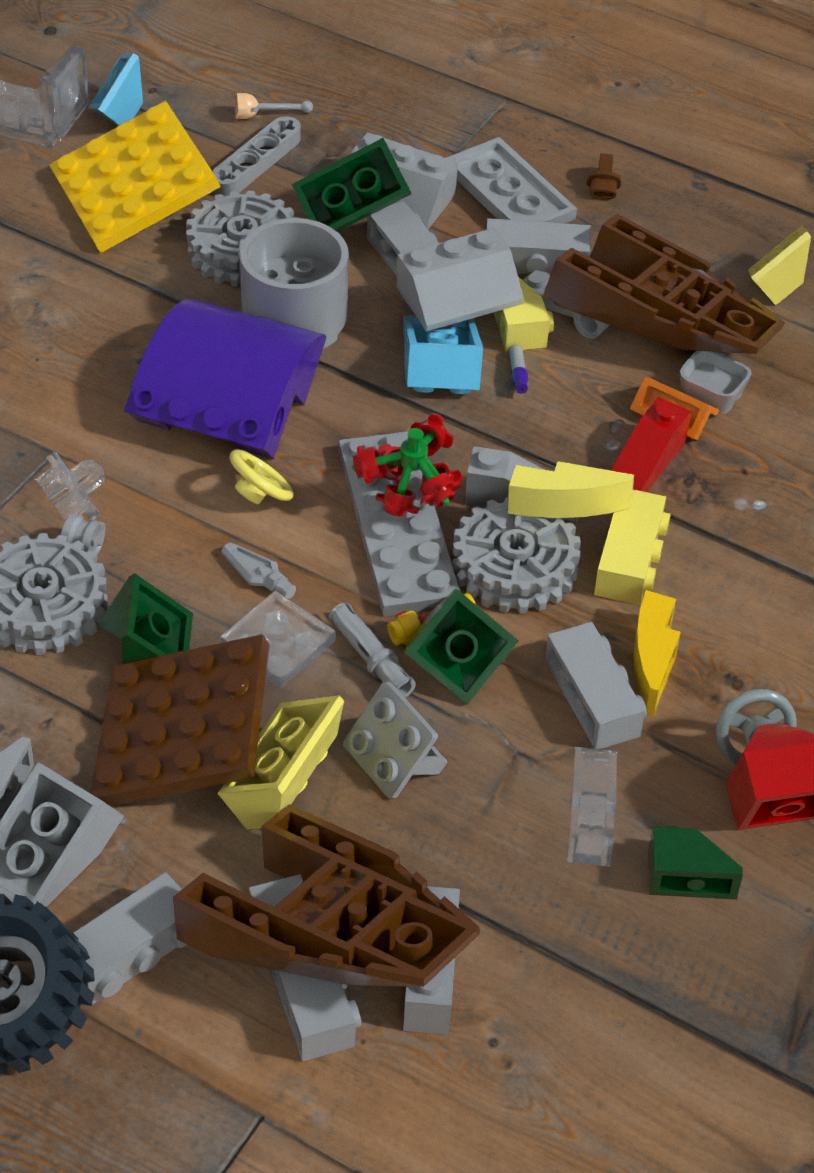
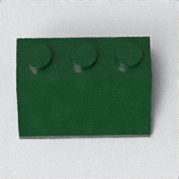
M384 138L292 184L307 218L323 223L337 232L412 194Z

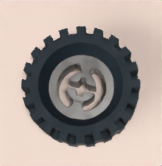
M0 894V1008L8 1011L7 1013L0 1014V1074H7L8 1065L18 1073L31 1070L29 1059L33 1057L42 1065L54 1059L49 1049L57 1043L65 1050L73 1042V1039L66 1032L71 1025L82 1029L87 1017L79 1011L81 1004L92 1006L94 993L84 984L95 981L94 969L86 962V960L90 959L86 948L78 941L79 938L46 906L38 901L34 904L26 896L15 894L13 902L5 894ZM12 962H32L34 966V980L16 964L13 965Z

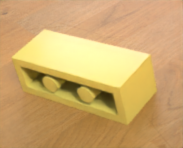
M633 490L630 509L614 512L598 567L594 596L641 605L644 590L652 591L656 568H652L651 563H659L664 541L658 540V536H666L671 513L664 512L666 496Z

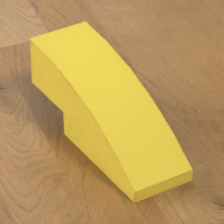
M557 461L555 471L516 465L509 484L508 514L541 518H574L609 514L630 509L634 475Z

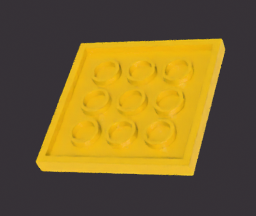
M166 101L151 107L146 112L122 123L115 129L91 140L84 146L49 164L100 253L221 187L216 176Z

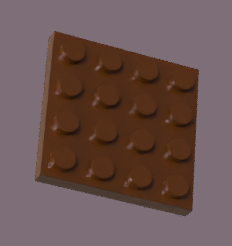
M264 635L251 636L113 666L90 794L112 806L254 778L269 653V643Z

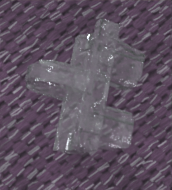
M56 451L47 456L46 458L52 467L36 478V481L50 500L67 488L70 490L53 502V505L63 519L66 521L72 513L82 515L85 512L91 521L101 515L88 497V494L98 488L104 481L105 475L102 466L93 459H87L69 470ZM90 474L85 480L78 483L80 479Z

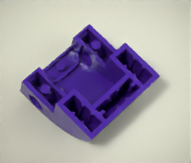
M191 298L185 299L174 306L153 335L138 368L124 412L129 413L136 421L167 430H171L172 426L233 442L239 450L274 459L292 403L305 405L327 337L325 334Z

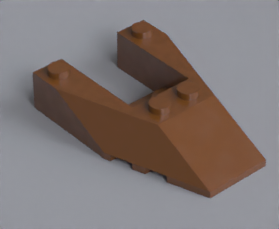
M617 213L602 224L590 257L574 248H570L555 260L543 296L554 301L560 308L569 309L583 316L680 350L757 354L785 324L782 319L755 298L748 302L735 291L737 284L728 277L723 282L709 271L711 264Z
M290 804L261 826L264 868L284 878L301 874L303 883L273 907L205 873H202L173 896L177 940L211 957L345 985L424 987L480 935V927L445 896L440 900L427 888V880L418 872L412 875L400 864V856L394 851Z

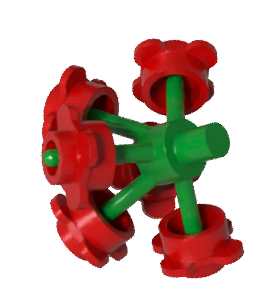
M432 413L428 420L414 422L408 431V438L402 442L401 447L383 444L378 448V451L375 446L365 448L364 445L357 447L358 455L353 456L352 469L356 472L358 478L364 477L366 484L374 483V478H386L394 483V485L386 486L384 494H376L375 499L384 504V511L397 517H405L407 512L412 514L419 513L420 508L414 505L416 493L407 488L411 471L421 470L423 473L422 485L420 486V493L424 496L420 500L422 506L429 504L430 507L440 508L448 505L455 498L454 491L461 486L460 482L463 479L459 470L452 472L444 463L433 465L427 457L433 456L442 447L450 448L454 443V437L445 429L443 425L444 419L441 415Z

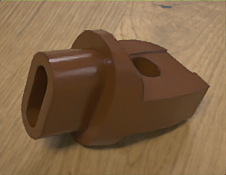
M600 153L598 171L591 172L587 176L586 183L590 187V196L593 198L614 199L617 189L621 187V177L612 172L613 154Z

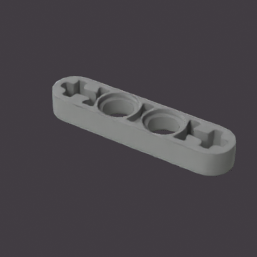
M288 116L275 119L219 164L212 172L221 187L213 191V193L229 196L231 191H238L240 193L298 145L301 141L300 122ZM261 147H272L273 149L265 150V149H260V148H261ZM251 163V164H254V165H251V166H241V165H239V164Z

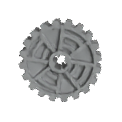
M231 191L229 196L215 195L212 202L204 200L201 202V209H193L191 219H187L186 223L188 258L192 261V267L195 270L201 269V276L205 278L214 277L215 283L222 284L227 281L230 282L232 287H238L241 283L240 248L243 240L251 231L265 223L285 218H297L294 217L293 209L291 207L284 208V201L281 199L273 201L270 194L264 193L258 196L255 195V191H247L246 194Z
M508 497L505 498L504 503H497L494 499L487 501L486 508L482 509L476 506L471 509V517L463 516L459 523L460 529H455L453 541L455 543H453L452 558L454 560H452L454 573H457L458 586H467L466 593L471 594L473 598H481L482 606L488 608L494 604L499 606V612L505 613L510 608H516L519 614L527 613L528 608L531 607L541 611L546 609L547 602L550 601L557 604L562 601V592L569 594L573 589V581H576L578 576L577 566L581 553L579 550L581 544L580 537L574 536L576 527L573 523H564L565 518H541L508 514Z
M39 533L37 539H30L25 535L19 537V543L12 544L7 541L1 544V646L5 648L10 644L15 645L16 652L22 654L28 649H34L36 655H44L47 649H54L56 653L65 651V645L71 643L77 647L83 643V635L93 636L96 633L97 625L95 622H100L105 614L103 608L108 607V595L105 594L107 590V580L104 577L105 568L103 563H97V554L93 550L85 552L84 543L78 540L72 544L68 543L67 536L58 535L56 539H49L47 533Z

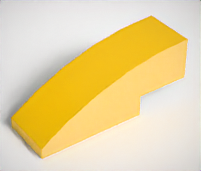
M646 590L639 611L633 664L638 695L644 700L647 715L654 716L676 659L681 632L670 629L676 599Z

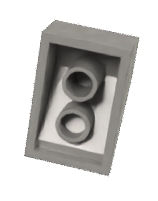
M38 762L0 820V894H5L12 902L15 894L26 896L34 904L38 901L47 907L102 852L124 815Z

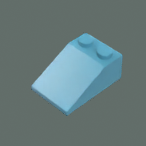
M403 315L404 369L407 387H413V390L425 393L433 392L434 388L449 389L451 393L468 394L471 390H480L483 345L474 319H468L426 332L416 316Z

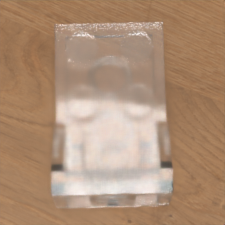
M72 46L45 71L39 79V87L36 90L31 87H23L0 80V135L49 148L64 138L89 104L84 48Z

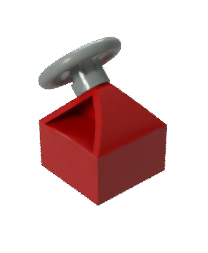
M752 689L737 695L723 708L716 725V739L721 752L736 764L726 781V787L737 830L813 820L814 734L797 728L795 711L791 703L781 694L769 689ZM765 701L775 705V707L762 716L755 715L749 718L737 713L742 707L752 702ZM784 718V724H777V722ZM729 725L739 728L745 733L748 745L743 753L736 750L731 744Z

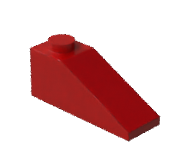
M658 397L640 418L611 471L634 475L633 490L647 492L686 444L691 411Z

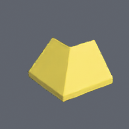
M803 226L799 227L748 270L754 282L775 305L780 303L804 282L811 236Z

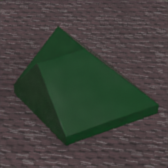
M134 573L128 577L98 623V626L121 640L123 664L190 650L193 613Z
M454 589L423 619L404 653L464 703L468 704L519 640L458 589Z

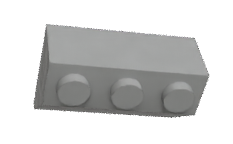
M367 132L352 150L351 154L383 137ZM384 138L412 193L395 203L405 201L410 209L420 216L425 227L429 229L456 195L458 162Z
M495 228L398 254L396 288L426 332L524 303L511 250Z

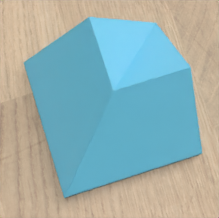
M122 53L88 107L117 126L133 119L143 104L139 56L134 53Z

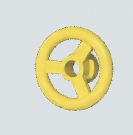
M236 449L230 453L229 459L231 464L242 475L235 488L246 499L255 504H260L267 494L280 501H290L293 498L294 491L291 485L264 461L243 450Z

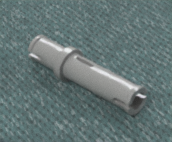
M341 603L334 607L330 612L329 620L367 663V670L372 677L379 678L382 682H391L405 698L413 692L416 682L399 665L398 656L394 651L382 645L354 612L349 603Z

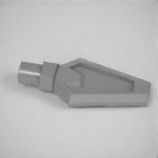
M232 542L227 543L223 547L221 554L249 585L265 586L275 595L279 594L287 600L294 596L296 586L287 581L288 578L279 572L276 561Z

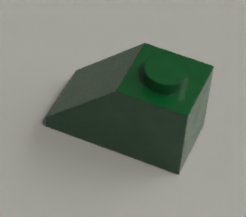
M678 826L652 828L648 849L649 895L737 900L743 877L742 866L697 829L681 828Z

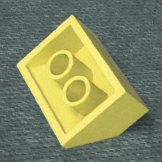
M340 695L283 702L278 705L259 733L254 778L225 783L218 792V795L246 830L261 829L262 825L287 805H291L296 796L305 789L308 778L316 766L325 759L328 748L337 736L344 705Z

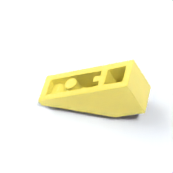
M518 277L524 303L493 312L505 352L513 345H519L523 350L546 348L548 334L554 331L553 314L551 311H546L542 297Z

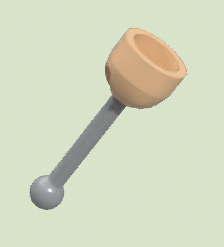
M236 93L235 118L250 119L257 114L258 110H301L303 113H310L313 110V104L308 100L303 101L301 104L258 103L257 99L251 94Z

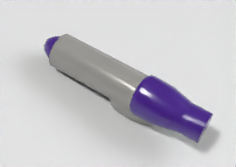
M513 345L508 350L512 381L515 384L517 393L524 394L528 390V373L525 367L523 349L519 345Z

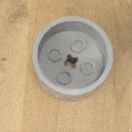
M302 218L274 220L255 228L246 236L240 248L241 312L325 334L327 338L323 349L338 340V333L345 326L348 316L349 251L343 237L333 228L323 223Z

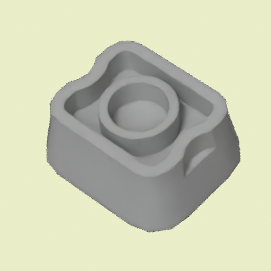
M696 351L680 370L681 392L719 409L718 413H727L732 409L734 401L742 397L752 373L745 364L718 352Z

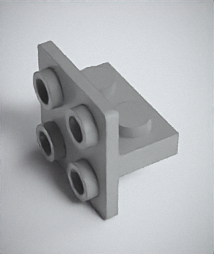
M383 682L343 741L344 748L389 799L398 797L412 775H439L448 762L433 746L438 739V734L391 682Z

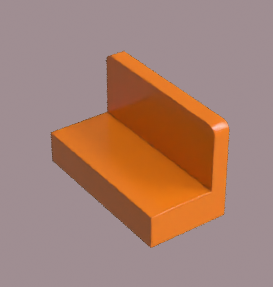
M647 376L644 377L630 407V410L644 415L658 397H661L690 410L691 416L687 436L698 440L709 415L717 416L719 409Z

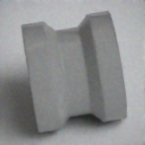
M72 513L65 521L61 535L67 536L68 543L72 544L77 540L84 543L85 552L93 550L98 555L104 542L106 527L102 521H85L82 515Z

